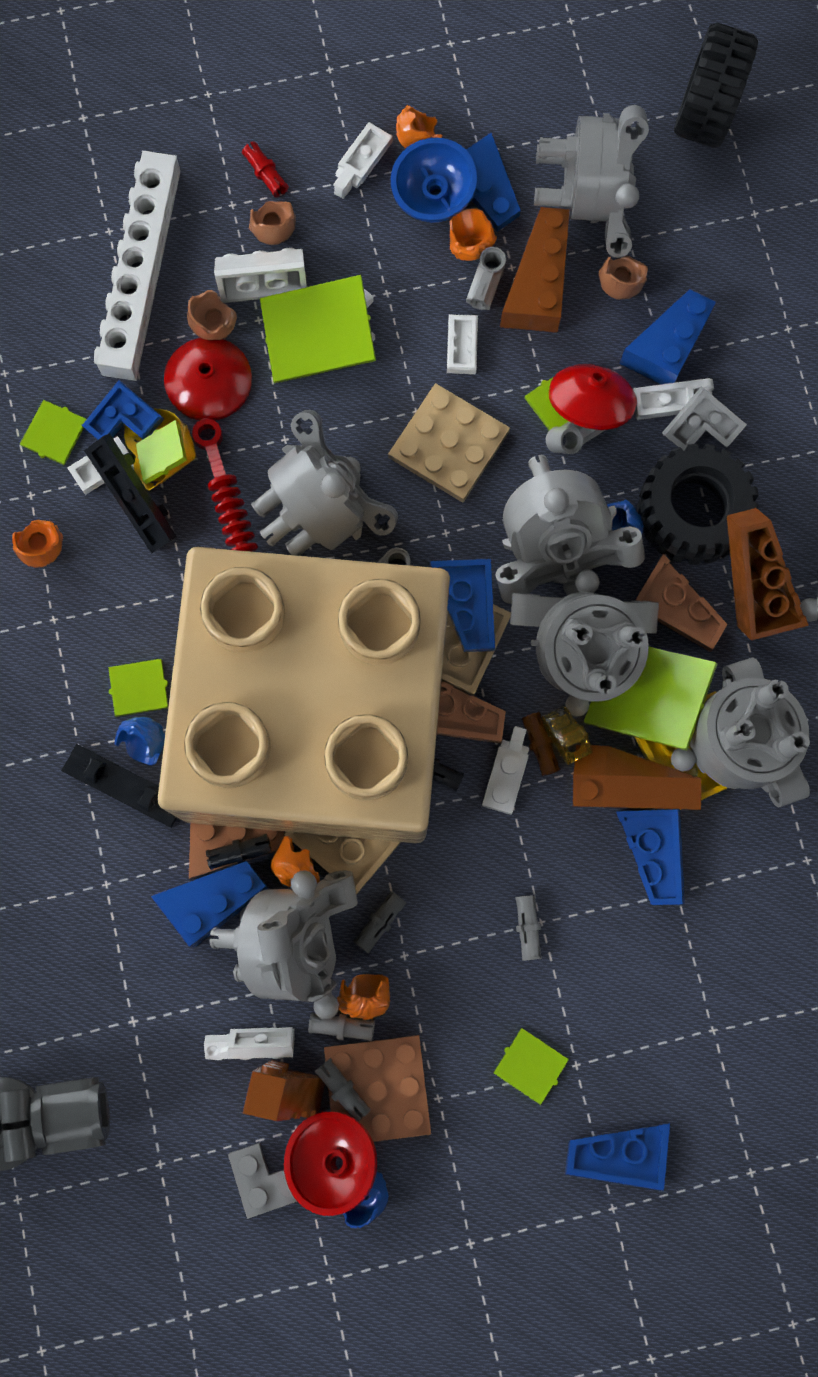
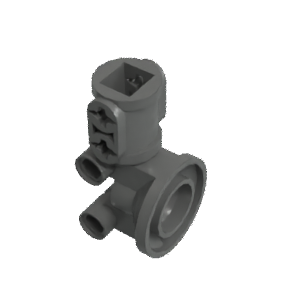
M0 1077V1120L2 1125V1132L0 1134V1171L15 1168L29 1158L36 1157L35 1152L37 1149H42L43 1155L106 1145L105 1139L108 1138L110 1131V1110L106 1088L102 1082H99V1077L36 1086V1091L21 1080L11 1077Z

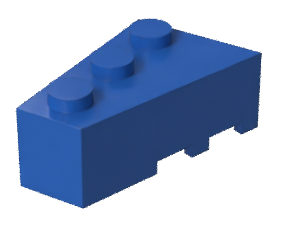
M689 289L624 349L619 364L659 384L675 383L716 302Z
M245 861L151 897L187 945L195 948L210 936L213 928L223 926L238 914L243 907L247 906L256 894L269 888L251 864Z

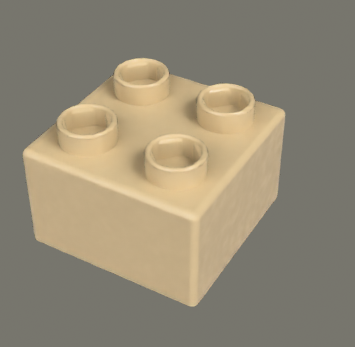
M204 547L191 548L187 553L158 791L159 806L187 823L406 843H421L424 841L430 815L450 585L449 573L444 569Z

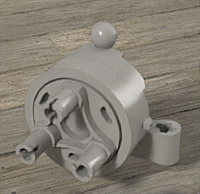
M630 105L621 112L620 118H613L609 113H603V117L579 116L574 136H567L566 139L540 137L539 144H537L536 164L561 165V168H564V186L561 189L535 188L534 206L569 208L570 220H588L590 223L606 221V250L608 254L616 258L626 256L632 248L631 231L623 212L625 208L628 209L635 206L640 197L639 191L635 187L636 177L634 176L632 154L641 142L644 141L649 132L645 110L641 106ZM637 121L636 127H632V122Z
M309 409L295 415L291 422V430L302 445H286L282 448L286 455L268 469L271 488L251 503L256 513L263 518L280 503L283 504L280 516L260 531L261 536L265 539L273 533V536L266 541L273 547L290 531H297L299 528L303 529L289 542L285 543L291 555L300 556L315 543H320L325 548L334 550L351 535L355 540L359 539L362 534L363 521L377 535L382 536L391 533L397 524L398 513L391 505L369 498L359 486L361 477L359 462L353 457L339 456L332 453L325 444L322 419L316 411ZM301 418L304 421L310 419L313 422V425L310 426L313 431L309 428L304 431L300 425L304 423ZM379 513L382 517L385 514L390 517L388 526L385 522L382 525L378 523Z
M538 455L540 462H537L535 456L529 460L528 465L534 477L514 491L503 511V525L508 539L502 540L505 549L513 551L517 561L504 564L498 568L496 580L502 600L509 604H512V593L529 594L538 585L551 581L563 584V590L567 595L578 593L575 580L582 571H592L591 569L606 564L632 568L640 565L645 559L642 534L639 529L629 526L612 531V520L617 511L615 506H607L596 481L579 471H551L548 459L544 455Z
M590 570L582 571L576 577L575 584L579 592L569 594L564 598L512 593L510 624L539 627L536 640H531V646H536L540 671L551 685L570 695L565 705L568 713L575 717L582 716L588 711L589 701H605L615 698L633 686L646 665L648 657L647 633H657L659 602L638 600L627 602L614 597L595 594L594 592L598 589L600 582L597 574Z
M754 657L724 666L722 669L723 687L704 703V708L701 710L689 745L690 749L688 748L687 751L675 749L671 756V764L679 771H689L696 763L703 774L706 773L715 782L727 788H762L769 793L771 801L777 807H783L808 798L810 794L809 785L800 768V763L804 759L810 745L808 720L802 706L789 692L788 686L784 681H771L764 678L761 665Z
M303 870L294 874L291 879L292 889H265L256 894L249 904L242 908L240 913L241 923L236 929L213 928L210 936H218L219 939H210V946L213 949H234L237 952L238 964L234 967V979L237 982H244L249 991L256 997L261 999L314 1002L313 1008L316 1015L322 1019H330L337 1014L339 1003L336 997L332 995V990L337 986V983L331 979L336 963V954L329 917L353 908L358 904L356 889L351 871L343 870L330 873L317 883L315 876L311 872Z

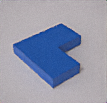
M118 380L82 426L99 440L109 433L113 438L125 424L140 438L144 439L153 434V431L158 428L164 418L124 383Z

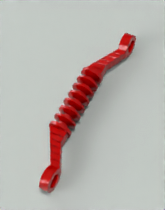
M209 418L202 419L194 425L192 437L199 448L206 450L214 479L207 486L210 491L215 492L211 496L212 501L219 503L215 506V512L223 514L218 518L219 523L228 524L222 528V534L232 535L225 540V544L230 547L236 546L231 550L255 552L258 549V544L248 543L254 539L255 535L251 531H246L251 527V522L243 520L248 516V512L245 509H239L244 505V500L236 498L241 494V490L238 487H233L237 484V478L235 475H226L218 450V446L223 439L221 427L215 420ZM207 428L213 429L215 431L213 439L205 441L199 437L202 430Z

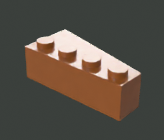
M540 207L502 311L501 328L558 332L562 312L570 209Z
M757 508L727 515L737 627L750 640H755L809 626L806 616L803 615L798 594L792 585L790 571L783 560V552L772 521Z
M271 1059L268 1063L252 1071L243 1114L273 1121L290 1120L291 1118L300 1119V1116L309 1118L319 1113L325 1083L317 1075L289 1069L290 1063Z

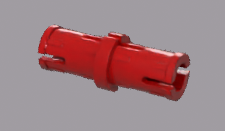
M250 142L253 149L247 144L242 149V155L254 168V174L257 179L263 180L275 198L280 197L278 190L282 195L285 194L289 186L277 172L276 164L273 160L265 156L257 142Z

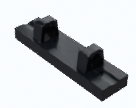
M110 433L101 437L84 450L151 554L177 537L165 519V516L169 514L163 504L159 506L155 504L131 467L135 463L130 453L123 455Z
M78 744L75 745L61 770L62 772L170 828L173 827L177 817L159 806L158 785ZM102 767H105L101 777L97 781L96 775L98 770Z

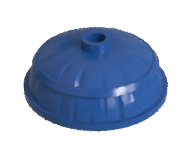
M427 138L411 144L398 156L391 172V189L399 207L409 216L425 222H442L459 214L470 203L477 187V170L471 155L460 144L445 138ZM435 189H439L441 191L437 195L431 194V192Z

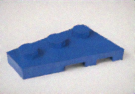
M490 133L466 150L474 160L477 170V187L471 201L478 209L484 212L486 218L491 221L492 226L498 232L520 216L521 210L492 133Z
M491 559L430 561V567L444 569L450 575L447 610L463 651H495Z
M680 809L616 811L627 836L626 840L629 848L632 849L638 865V871L651 905L685 904Z
M670 1123L570 1140L568 1143L565 1175L664 1191Z

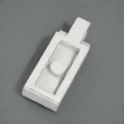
M370 122L367 123L338 163V170L335 173L338 179L333 184L334 194L344 199L352 186L358 188L360 184H363L392 144L393 136Z
M515 726L510 742L502 740L483 799V807L512 815L529 756L527 755L529 747L522 745L527 729Z
M293 1027L230 1029V1034L205 1035V1059L249 1060L252 1058L281 1059L293 1057L294 1029Z

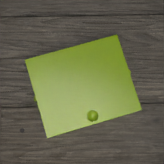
M361 275L260 298L266 334L265 342L268 346L274 383L376 361L369 322L371 317L368 315Z
M648 647L646 665L633 686L615 698L605 701H591L584 723L687 751L699 715L704 708V702L717 663Z

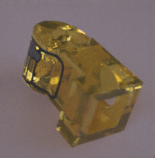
M562 706L542 716L549 736L552 737L555 746L567 765L592 754L588 733L582 725L580 726L573 719L566 706ZM577 742L581 744L579 750L569 752V746Z

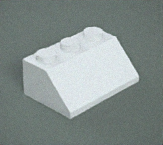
M284 248L276 252L255 251L252 254H226L223 257L215 258V279L223 303L258 300L263 297L307 287L303 249Z

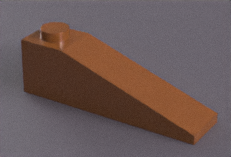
M576 745L573 773V806L701 810V778L610 746Z

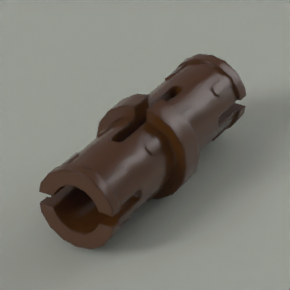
M540 712L523 717L521 720L525 729H527L526 731L531 743L529 748L530 751H534L542 776L560 771L561 768L552 747L553 739L547 734Z

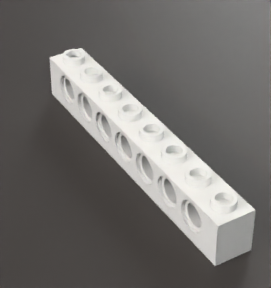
M142 151L140 162L137 161L135 164L134 177L136 183L135 187H131L129 191V205L131 206L129 214L125 213L123 219L125 234L123 240L118 242L117 255L119 261L118 266H114L112 270V293H108L106 297L107 317L106 320L103 319L100 325L102 340L100 347L97 346L94 352V363L97 364L102 376L137 381L181 172L177 156ZM151 185H158L155 188H149ZM152 210L149 214H143L145 211ZM142 236H147V238H146L145 240H142V241H138V240H137L138 238H140V237H142ZM134 263H142L138 267H131ZM129 289H137L132 294H125ZM131 315L128 320L120 321L122 316ZM118 342H126L121 348H113Z

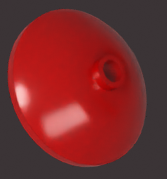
M196 338L186 342L172 354L165 368L164 386L169 400L179 412L199 421L207 418L216 421L232 415L245 403L252 386V373L244 353L231 342L224 339L205 340ZM203 368H210L207 374L201 373Z
M577 364L562 369L551 380L548 391L549 400L559 415L575 425L594 430H608L624 425L632 418L637 405L635 392L625 378L609 368L595 364Z
M321 1112L310 1116L295 1129L285 1150L284 1174L290 1192L300 1205L318 1215H341L360 1205L371 1191L377 1173V1153L369 1132L358 1120L340 1112ZM338 1157H340L343 1161V1165L340 1169L336 1166V1160Z

